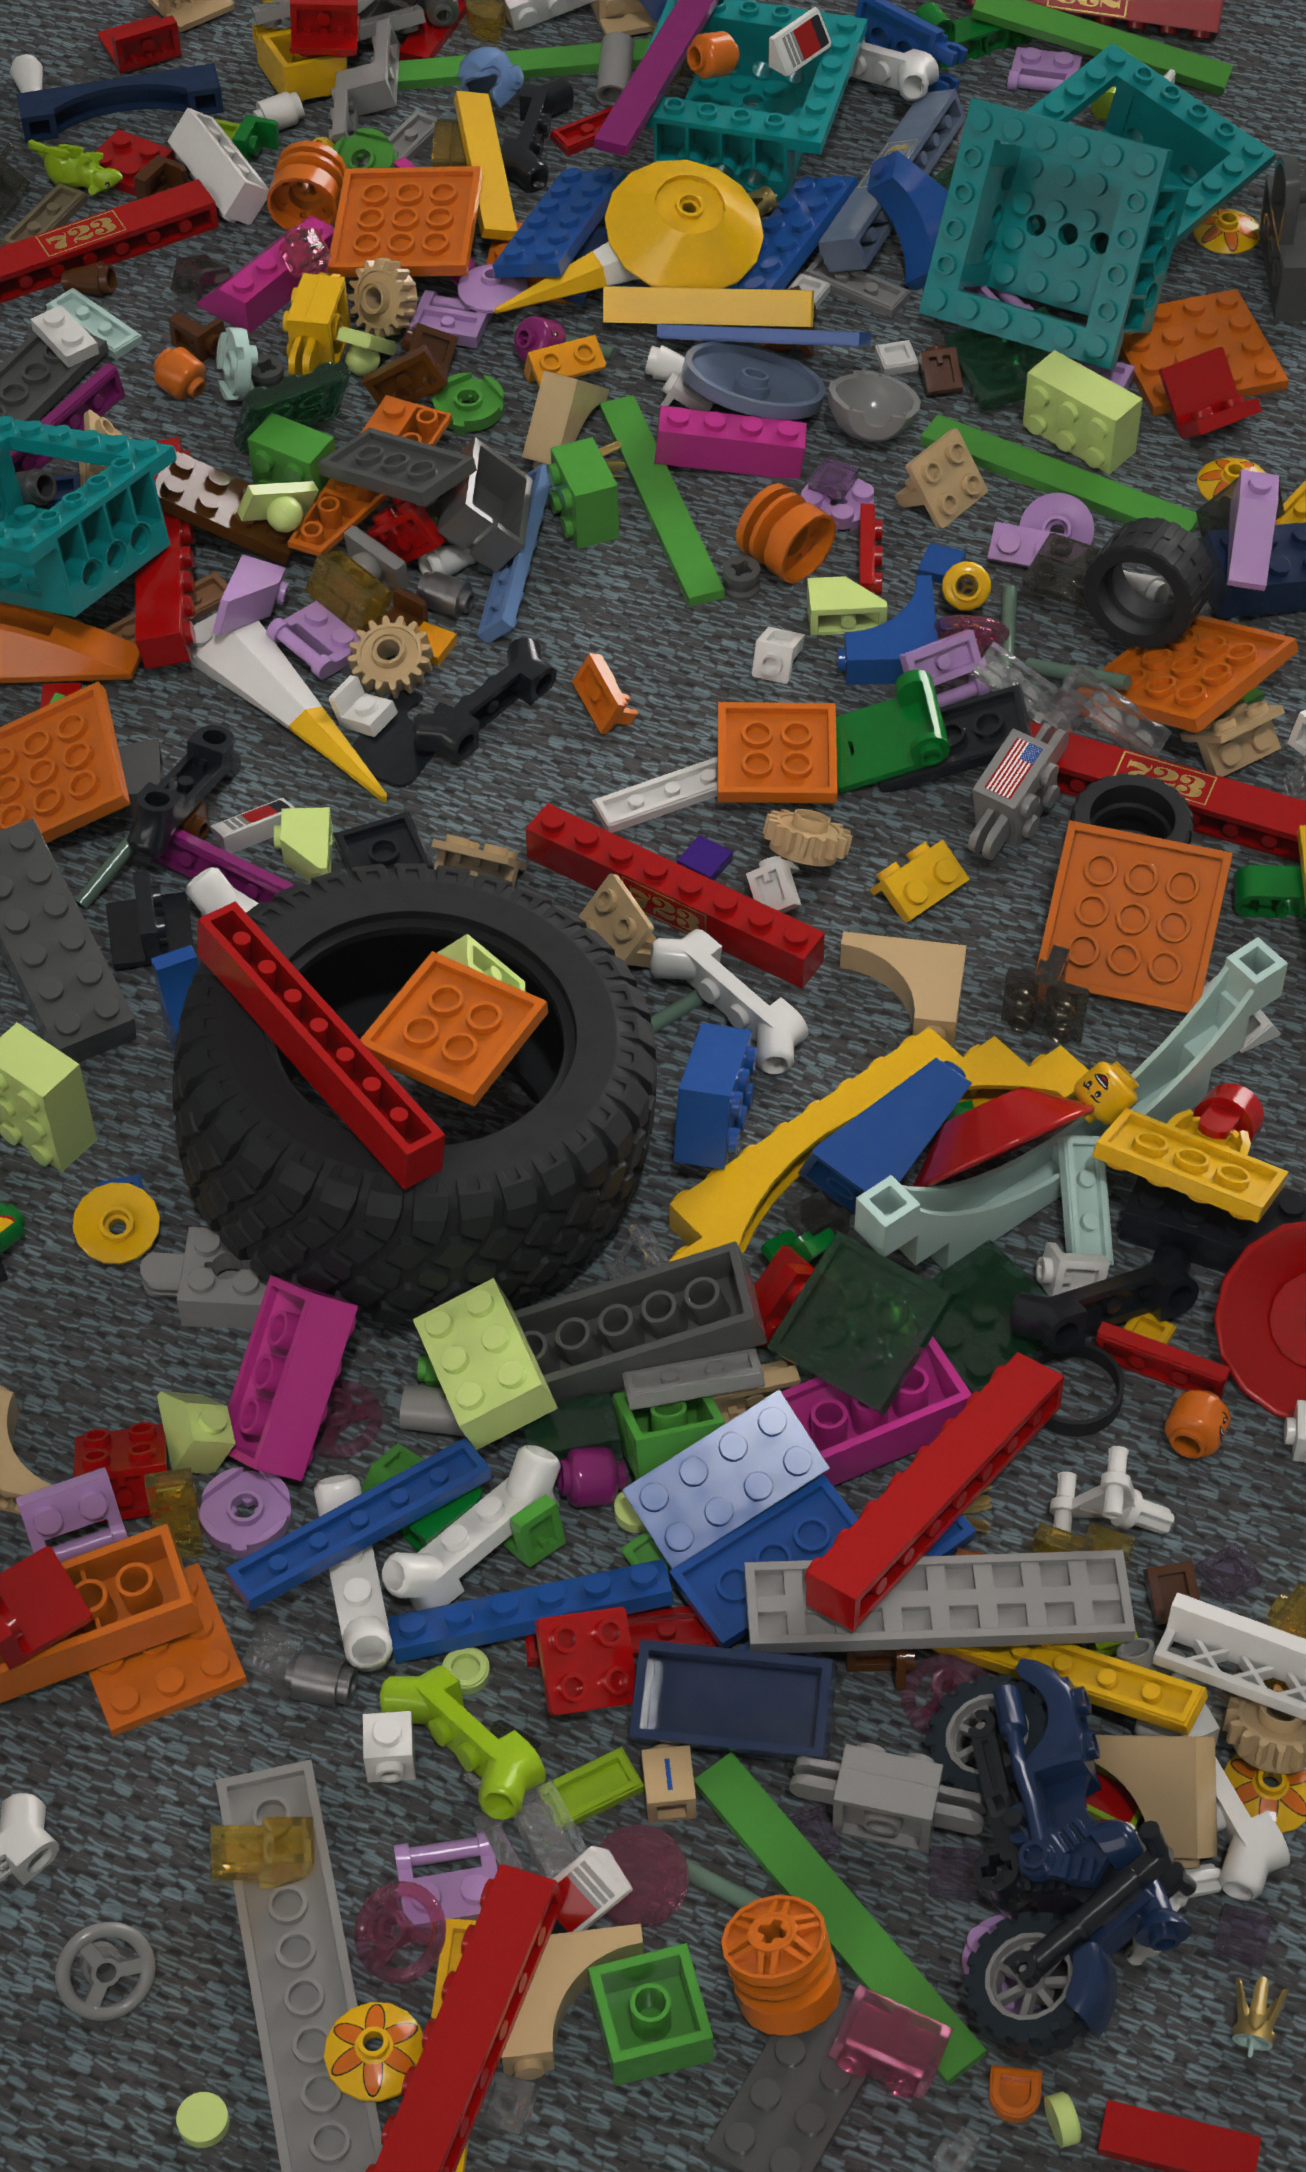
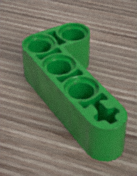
M927 2L921 5L914 14L944 30V34L948 36V42H956L968 49L966 60L970 58L974 60L991 54L993 50L999 48L1003 50L1034 38L971 18V15L952 21L934 2ZM941 62L940 69H947L950 66Z
M1246 865L1235 872L1233 876L1235 909L1239 916L1286 918V915L1299 916V919H1306L1301 866Z

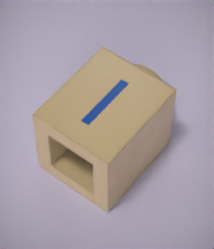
M662 1743L655 1745L651 1749L641 1750L648 1823L695 1819L696 1794L690 1745L678 1746Z

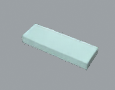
M74 288L46 304L47 311L62 305L89 334L106 340L108 346L107 354L115 360L143 343L141 334Z
M1063 1135L1057 1138L1066 1253L1105 1255L1110 1262V1267L1114 1265L1106 1163L1092 1157L1096 1142L1101 1136Z

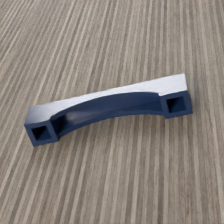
M214 63L16 94L26 143L31 139L36 142L58 139L59 133L76 124L99 116L123 111L162 109L185 112L187 108H190L205 115L224 112L221 87Z

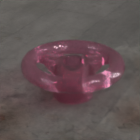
M947 616L938 619L933 625L937 630L938 637L941 639L966 629L973 630L981 658L984 657L985 646L1001 644L1010 635L1008 627L1003 623L981 616ZM951 627H960L956 629H947Z
M335 1380L327 1402V1415L323 1421L325 1424L324 1435L321 1442L315 1439L313 1445L314 1454L325 1458H344L361 1452L374 1441L382 1424L380 1403L368 1388L350 1380ZM351 1395L359 1398L364 1404H353ZM369 1419L366 1429L359 1437L351 1442L336 1445L340 1432L347 1429L350 1423Z
M941 1654L929 1657L915 1666V1671H910L906 1677V1689H902L901 1693L904 1712L918 1731L924 1735L930 1734L931 1728L928 1723L932 1713L937 1714L941 1708L939 1703L946 1696L943 1692L953 1691L956 1693L958 1691L956 1687L961 1683L967 1681L970 1684L968 1675L977 1682V1677L989 1674L982 1667L956 1655ZM935 1671L931 1682V1702L919 1710L916 1703L917 1687L926 1675Z
M409 1881L392 1882L374 1891L362 1905L354 1928V1943L361 1963L373 1976L389 1983L410 1982L424 1975L438 1960L446 1938V1920L439 1901L428 1889ZM399 1896L413 1898L424 1906L430 1918L431 1929L414 1926L413 1922L403 1913ZM383 1904V1907H384V1908L378 1910L379 1907ZM396 1924H399V1933L396 1938H393V1928ZM369 1939L377 1947L374 1953L371 1949ZM411 1942L428 1945L423 1955L409 1966L393 1968L386 1965L397 1949L406 1947Z

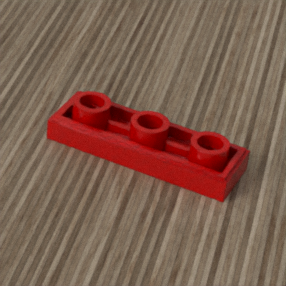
M860 503L859 585L875 595H882V572H875V568H882V546L875 545V542H882L883 519H875L874 504Z

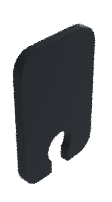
M406 690L399 691L398 698L394 699L393 695L388 698V700L394 701L398 711L392 720L375 737L361 733L351 745L376 780L398 788L412 784L436 753L418 752L414 748L413 721L407 715L412 708L419 705L423 700V695L416 692L409 694ZM439 702L434 708V713H447L453 707Z

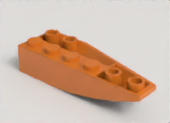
M386 395L362 432L368 428H373L435 446L450 424L452 414ZM330 478L303 518L302 523L288 540V547L323 557L344 539V532L352 525L357 527L389 496Z
M0 602V683L133 679L142 659L135 643L59 614Z

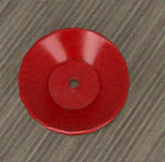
M1024 1087L1003 1094L943 1123L913 1186L931 1187L941 1184L1092 1114L1094 1107L1090 1104Z
M1306 1221L1282 1224L1248 1244L1223 1277L1214 1313L1219 1355L1225 1366L1231 1368L1230 1374L1240 1391L1272 1415L1284 1419L1286 1417H1293L1297 1400H1306Z

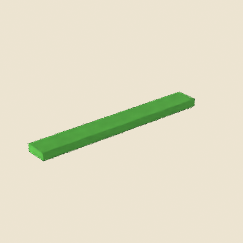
M976 0L971 13V18L1092 56H1097L1114 43L1160 75L1164 76L1170 69L1175 70V82L1218 95H1223L1233 65L1026 0Z
M651 38L634 40L632 69H637L646 53ZM601 43L504 52L512 64L521 67L524 79L596 73L599 70ZM466 55L399 61L398 90L461 85L457 74L460 63Z
M634 395L599 403L600 414L613 442L619 441L621 443V448L617 451L622 462L626 464L627 473L688 606L725 598V589L667 465L654 463L656 442Z
M939 414L936 415L921 435L920 444L929 447L947 431L957 428L976 466L1048 494L1065 493L1081 500L1088 509L1123 523L1136 521L1144 517H1158L1169 522H1175L1185 530L1194 533L1201 521V514Z
M732 1752L694 1779L695 1789L784 1895L797 1896L812 1903L823 1915L833 1953L946 2086L950 2085L986 2056L987 2050Z

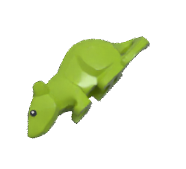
M32 139L28 141V149L43 159L46 173L55 185L60 183L72 188L85 187L88 188L89 194L96 195L100 191L107 192L108 189L113 188L122 180V174L118 170L100 166L99 161L103 159V153L101 152L84 153V148L79 146L59 144V146L50 147Z

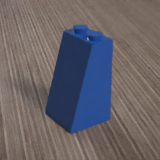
M936 1057L819 1143L811 1152L798 1174L855 1215L856 1197L890 1175L900 1183L972 1083L965 1078L966 1075L959 1066L950 1061L943 1062Z

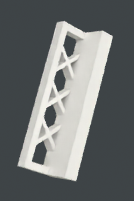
M1177 1592L1171 1605L1166 1630L1154 1653L1152 1664L1306 1721V1639ZM1173 1641L1193 1648L1197 1655L1185 1658L1169 1652ZM1229 1661L1239 1665L1243 1672L1231 1675L1221 1671L1216 1663ZM1278 1679L1285 1682L1290 1690L1276 1692L1268 1689L1263 1680Z

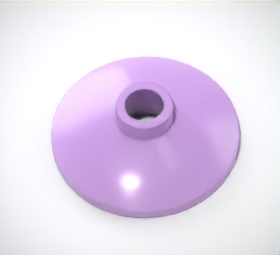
M487 264L469 270L468 276H462L459 280L457 289L459 299L466 307L477 312L493 314L496 307L527 290L528 285L525 277L495 278L493 264Z
M1050 493L1034 500L1024 511L1019 525L1050 532L1055 527H1061L1065 531L1064 534L1069 535L1064 566L1071 565L1080 560L1089 550L1094 537V522L1089 509L1081 500L1065 493Z

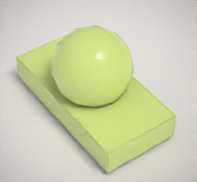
M344 326L342 328L339 327L336 340L352 344L345 354V362L349 370L357 376H364L378 368L380 364L379 352L391 356L396 352L397 344H395V341Z
M314 481L248 485L237 513L241 521L267 519L269 525L276 531L288 533L296 530L302 523L303 517L311 508L319 490Z

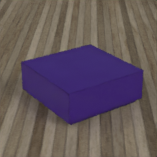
M699 835L677 859V864L715 881L733 860V852Z

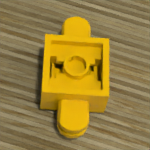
M319 272V274L303 273L299 286L294 287L292 290L291 308L289 311L286 310L283 315V331L287 332L289 337L286 354L288 373L291 379H299L301 374H303L305 380L309 381L313 380L314 375L334 378L336 376L347 345L346 342L336 340L339 327L351 328L345 277H342L340 274L333 273L331 276H328L324 272Z

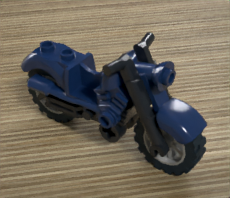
M1021 1658L1016 1667V1671L1022 1679L1019 1683H1016L1008 1675H999L998 1679H992L990 1675H983L977 1677V1682L969 1684L966 1681L956 1687L958 1691L951 1697L947 1694L939 1703L941 1708L938 1713H932L928 1725L931 1731L930 1734L925 1736V1746L930 1752L927 1756L932 1758L935 1763L943 1764L942 1783L944 1786L976 1792L984 1796L987 1805L986 1813L995 1841L994 1847L984 1851L977 1859L974 1874L978 1884L992 1899L994 1905L1005 1919L995 1924L997 1929L991 1934L986 1931L978 1940L980 1946L976 1953L971 1951L968 1957L969 1974H964L963 1980L964 1988L969 1993V1997H966L967 2005L977 2022L999 2046L1004 2049L1010 2047L1014 2053L1028 2056L1029 2052H1035L1038 2056H1047L1052 2054L1051 2049L1060 2047L1064 2050L1075 2044L1072 2039L1080 2033L1084 2036L1089 2032L1095 2038H1100L1113 2015L1117 1999V1974L1111 1956L1132 1937L1135 1936L1136 1942L1142 1946L1149 1947L1155 1951H1168L1178 1947L1181 1942L1191 1935V1925L1181 1914L1173 1910L1169 1899L1177 1892L1183 1896H1190L1196 1891L1197 1885L1195 1880L1186 1873L1180 1862H1173L1174 1852L1166 1843L1157 1822L1146 1821L1140 1826L1139 1831L1144 1841L1143 1844L1128 1823L1122 1820L1095 1821L1087 1811L1086 1797L1102 1789L1094 1764V1760L1100 1758V1749L1094 1731L1092 1729L1089 1730L1086 1716L1092 1715L1087 1691L1084 1686L1075 1688L1068 1676L1062 1677L1048 1665L1036 1660ZM966 1736L971 1738L972 1745L962 1750ZM976 1758L978 1769L966 1766L964 1763ZM1004 1865L1002 1871L997 1875V1866ZM1019 1895L1020 1903L1011 1904L1009 1900ZM1038 1910H1039V1912L1041 1913V1915H1040V1916H1034V1915L1038 1912ZM1055 1915L1064 1918L1062 1919V1921H1060L1057 1919ZM1006 1976L1018 1982V1985L1002 1992V1985ZM1024 1996L1019 2015L1008 2011L1004 2007ZM1035 2004L1040 2005L1043 2011L1037 2014H1032Z

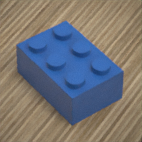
M701 1022L678 1088L673 1162L724 1170L729 1153L737 1154L740 1131H744L747 1108L751 1109L754 1096V1083H750V1074L754 1073L758 1049L757 1047H751L752 1030Z

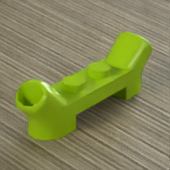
M437 1665L420 1676H389L383 1682L380 1691L381 1712L411 1711L413 1725H424L427 1727L438 1745L442 1747L446 1745L457 1755L459 1762L468 1772L474 1771L481 1777L478 1802L485 1814L497 1820H509L519 1815L522 1810L525 1793L546 1780L544 1765L528 1741L515 1730L500 1739L494 1736L464 1708L460 1680L442 1665Z

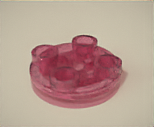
M630 1825L614 1831L598 1847L608 1849L632 1886L633 1891L609 1910L606 1915L619 1924H641V1928L664 1924L679 1908L687 1893L689 1868L684 1853L670 1835L656 1827Z

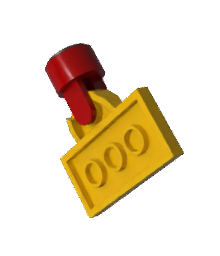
M1234 1083L1215 1086L1206 1094L1194 1111L1188 1109L1177 1113L1167 1123L1125 1108L1098 1139L1092 1156L1104 1161L1115 1170L1129 1171L1146 1178L1149 1183L1155 1186L1169 1187L1186 1194L1195 1202L1209 1203L1228 1211L1237 1219L1251 1220L1256 1223L1259 1222L1285 1186L1289 1173L1286 1170L1248 1156L1251 1142L1262 1129L1264 1110L1261 1102L1252 1091Z

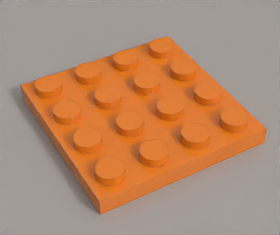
M481 166L345 169L327 265L329 276L334 273L340 274L345 278L358 277L355 270L357 268H365L364 262L366 260H375V258H390V261H400V268L408 269L411 277L468 276L483 179Z
M1238 289L1158 304L1151 332L1124 334L1119 354L1124 364L1135 366L1133 381L1152 416L1171 412L1159 370L1217 347L1224 348L1238 395H1243V398L1288 389L1289 379Z
M1198 614L1185 633L1175 642L1168 643L1162 648L1140 649L1134 646L1129 647L1101 669L1130 675L1131 686L1128 690L1084 683L1078 688V692L1082 702L1184 729L1189 732L1199 733L1298 653L1296 638Z
M99 681L0 727V830L34 818L45 842L48 843L130 805L105 688Z
M1069 820L1034 983L1188 1014L1203 994L1233 853Z

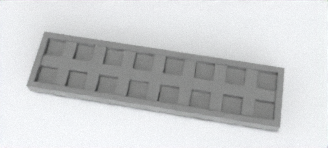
M1123 1550L923 1556L854 1632L806 1605L807 1583L804 1581L808 1566L813 1560L744 1562L749 1651L782 1654L1133 1642L1136 1633Z

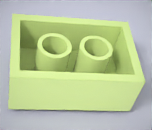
M1054 350L1027 373L1023 426L1032 434L1040 435L1053 442L1060 450L1070 452L1083 459L1090 467L1099 468L1110 475L1136 452L1143 398Z
M17 1022L0 1037V1134L12 1145L20 1143L25 1146L34 1160L40 1165L47 1166L51 1164L63 1172L97 1141L80 1064Z
M494 1278L413 1319L455 1419L476 1450L558 1409L511 1303Z

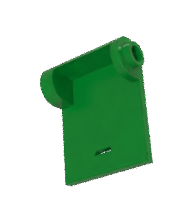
M924 670L907 671L895 681L896 698L836 716L837 784L840 793L927 766L936 765L949 755L950 745L933 678L928 672Z

